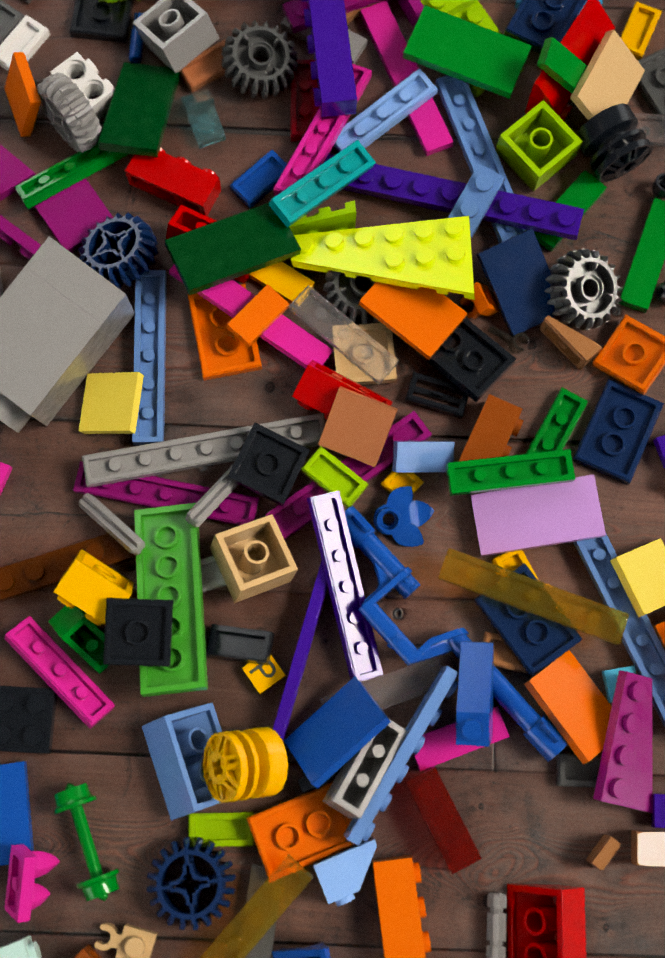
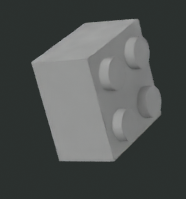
M160 0L133 22L145 46L174 73L187 66L219 39L207 12L192 0Z

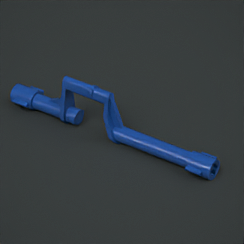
M353 505L344 512L352 545L355 549L359 548L371 561L378 579L377 589L364 600L358 611L388 643L387 646L392 648L407 666L453 652L460 660L461 641H472L468 637L469 632L465 628H458L432 637L417 649L379 607L377 602L394 588L406 599L421 584L411 574L412 570L410 567L405 568L374 534L376 530ZM493 666V698L524 731L523 736L547 762L552 760L567 746L566 741L544 715L540 716L504 675Z

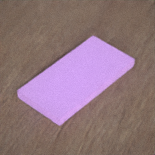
M594 474L575 477L573 482L498 490L471 495L481 557L606 536Z

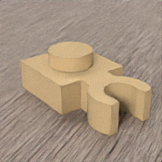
M105 922L100 925L101 930L109 932L110 940L109 942L97 940L94 947L98 950L106 951L115 948L117 949L115 958H151L158 935L157 932L130 924H125L123 932H118L117 927L112 923Z

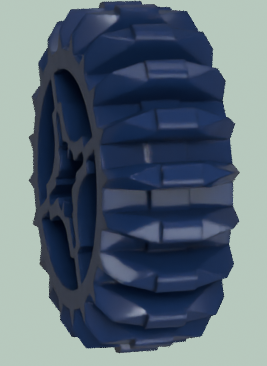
M129 212L124 216L117 213L113 219L106 216V220L103 223L96 221L97 227L94 230L87 229L89 236L81 239L83 246L78 249L80 252L79 259L119 289H121L123 284L131 287V282L135 279L141 281L140 275L150 273L148 266L156 264L154 256L158 254L156 246L158 242L153 230L139 216L134 217Z
M185 837L183 839V849H181L176 840L171 842L173 853L171 854L169 850L163 848L160 850V854L165 861L154 859L151 863L155 868L159 869V872H149L147 874V878L156 880V884L146 887V891L149 893L157 891L158 895L149 901L150 905L154 906L159 902L162 904L163 907L158 910L156 915L161 917L168 911L171 914L167 919V925L169 926L175 922L176 918H180V930L186 928L188 920H191L192 929L198 930L200 926L199 918H202L203 923L207 927L212 924L210 913L220 919L223 916V912L218 905L220 904L226 908L231 905V901L225 898L224 894L232 895L236 890L232 886H226V882L236 879V874L226 875L224 871L233 865L232 861H227L222 865L219 859L226 852L222 849L216 855L212 854L211 852L215 848L213 841L207 845L206 849H203L202 837L197 838L195 847L190 846V837ZM194 855L207 860L214 868L216 874L201 873L197 869ZM183 856L184 864L182 865L181 877L172 881H166V875L171 864L177 858ZM188 873L192 874L193 880L207 881L202 882L199 886L197 885L194 888L196 891L194 893L191 892L190 886H177V884L188 879ZM212 885H218L217 893L212 903L199 910L201 890ZM167 892L181 893L185 897L189 910H184L175 905Z

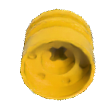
M260 727L242 731L214 733L206 743L202 763L204 779L208 790L217 801L229 803L247 800L248 798L273 796L283 789L288 771L287 752L282 739L275 730L269 727Z

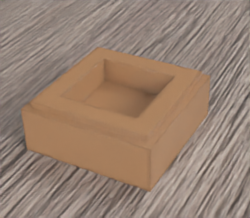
M604 834L585 861L598 870H604L620 848V843L612 836Z

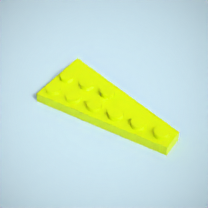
M469 216L294 235L301 248L300 255L291 258L293 267L324 273L329 271L345 273L346 277L351 278L363 276L371 278L373 282L412 289L424 287L435 289L439 294L448 295L451 292L462 294L464 298L475 300Z

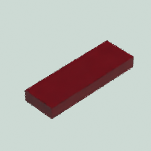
M296 60L298 68L297 71H293L295 77L291 81V142L301 141L319 109V106L314 104L313 88H318L317 80L311 79L310 62L314 60Z

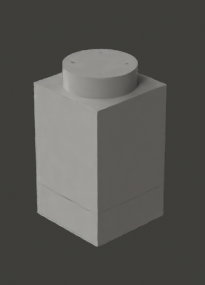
M50 236L0 297V421L17 433L22 430L31 417L48 426L135 315L130 301L123 291Z

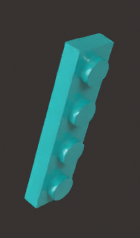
M356 140L270 200L268 205L288 228L372 169L376 162L359 140Z

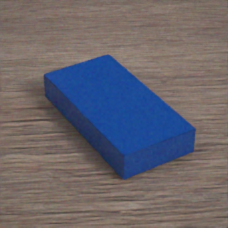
M270 150L230 185V190L251 209L273 190L287 163L273 150Z

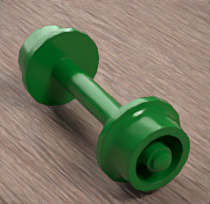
M68 783L64 791L54 794L56 809L53 812L56 815L70 810L90 878L77 883L76 888L82 890L86 901L95 898L106 901L109 893L119 889L117 874L120 871L117 868L103 873L83 805L97 800V797L90 793L87 783L78 786Z

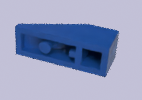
M461 641L456 709V745L489 747L493 739L494 642Z

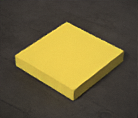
M139 372L88 373L78 431L83 434H135L144 375Z
M661 538L610 560L638 618L665 606V546Z

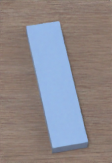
M419 68L345 124L334 147L340 152L356 140H359L363 147L366 148L438 93L437 87Z

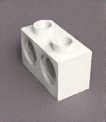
M76 52L50 71L51 75L58 72L71 78L72 82L76 83L80 91L84 93L86 99L90 101V105L95 110L96 117L99 120L108 113L115 88L107 78L104 80L100 78L96 66L90 59L84 60ZM93 96H99L96 99H91Z

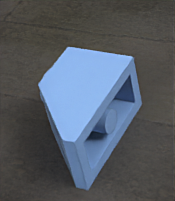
M374 837L366 842H361L359 846L354 845L313 863L328 904L336 902L337 906H341L355 899L354 893L360 891L377 847Z

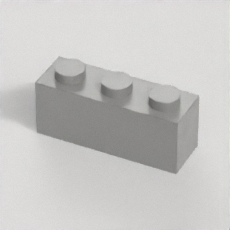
M392 720L340 768L323 799L324 803L349 819H361L407 733L406 729Z

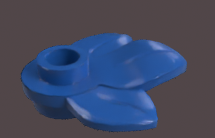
M403 486L393 490L389 494L386 504L376 509L373 515V523L375 528L382 534L392 535L399 545L408 547L419 546L424 543L418 527L430 519L434 509L423 501L413 500L412 487ZM390 513L394 516V521L391 524L383 522L382 519L385 514Z

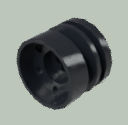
M628 104L614 105L601 111L587 121L576 133L583 141L580 149L585 157L591 158L589 164L592 170H596L595 174L600 182L613 181L634 170L651 155L654 149L650 140L646 139L644 130L636 129L638 121Z

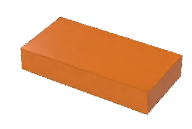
M267 284L227 323L226 328L249 348L289 308L290 304Z

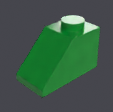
M64 606L48 622L59 637L100 674L109 666L103 665L105 632L100 626L90 622L85 617L86 612L76 606L74 608Z

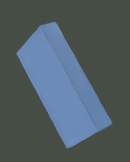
M394 441L392 471L396 473L447 472L446 464L454 462L455 442Z

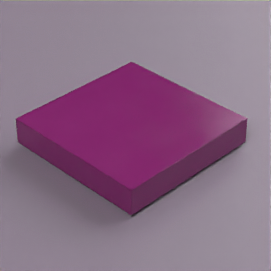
M86 178L35 206L60 245L71 253L83 246L81 239L89 236L87 229L94 230L97 227L96 221L103 223L106 220V216L113 219V216Z

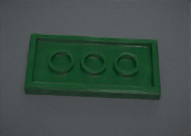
M123 62L98 141L99 150L158 157L180 79V71L174 73L168 67Z
M269 203L165 240V247L189 295L300 255L301 248L290 227L287 228L268 205Z

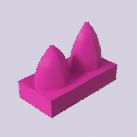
M25 844L11 845L4 907L17 923L30 921L31 910L40 906L50 896V892L44 886L36 884L34 881L36 878L49 873L60 863V860L54 855L43 851H31Z

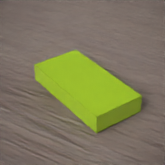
M322 446L318 448L301 468L305 475L326 492L330 493L339 490L342 504L347 509L356 502L369 485Z
M254 812L189 814L188 837L191 840L190 846L195 847L198 837L203 838L202 847H207L211 841L215 843V847L254 846V839L246 820L247 817L254 815Z

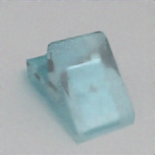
M208 89L180 97L199 149L226 140L215 109L214 98Z

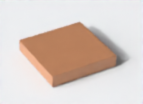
M340 386L318 445L376 467L398 409Z

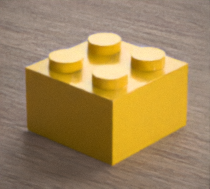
M81 549L60 579L54 593L58 594L57 599L69 608L78 607L86 612L85 617L90 622L101 626L102 623L105 625L107 598H130L134 582Z

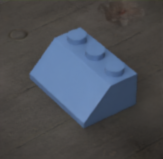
M213 702L163 716L142 726L171 820L221 803L214 799L207 788L202 764L204 748L208 739L214 733L222 732Z

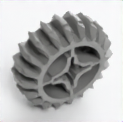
M58 72L43 79V82L38 84L37 87L41 99V107L44 109L45 115L49 118L57 133L61 135L63 141H66L77 152H84L96 146L102 132L100 120L96 117L95 110L91 107L90 101L86 99L77 84L73 83L71 78L65 74Z

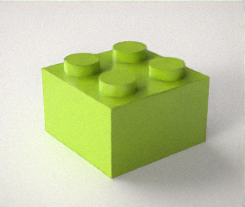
M543 100L500 135L496 152L534 192L577 156L583 141Z

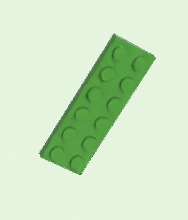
M196 503L134 510L135 533L145 542V548L141 550L139 555H136L137 599L173 600L170 667L140 666V691L143 697L208 690L199 527H193L185 519L187 512Z

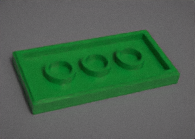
M425 5L403 52V58L510 99L532 45Z

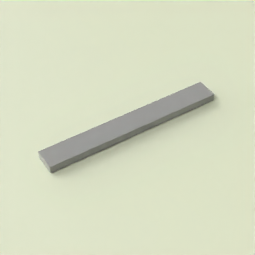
M323 413L259 425L306 448L320 446L318 443L325 427ZM253 425L83 455L82 461L86 485L89 488L236 461Z

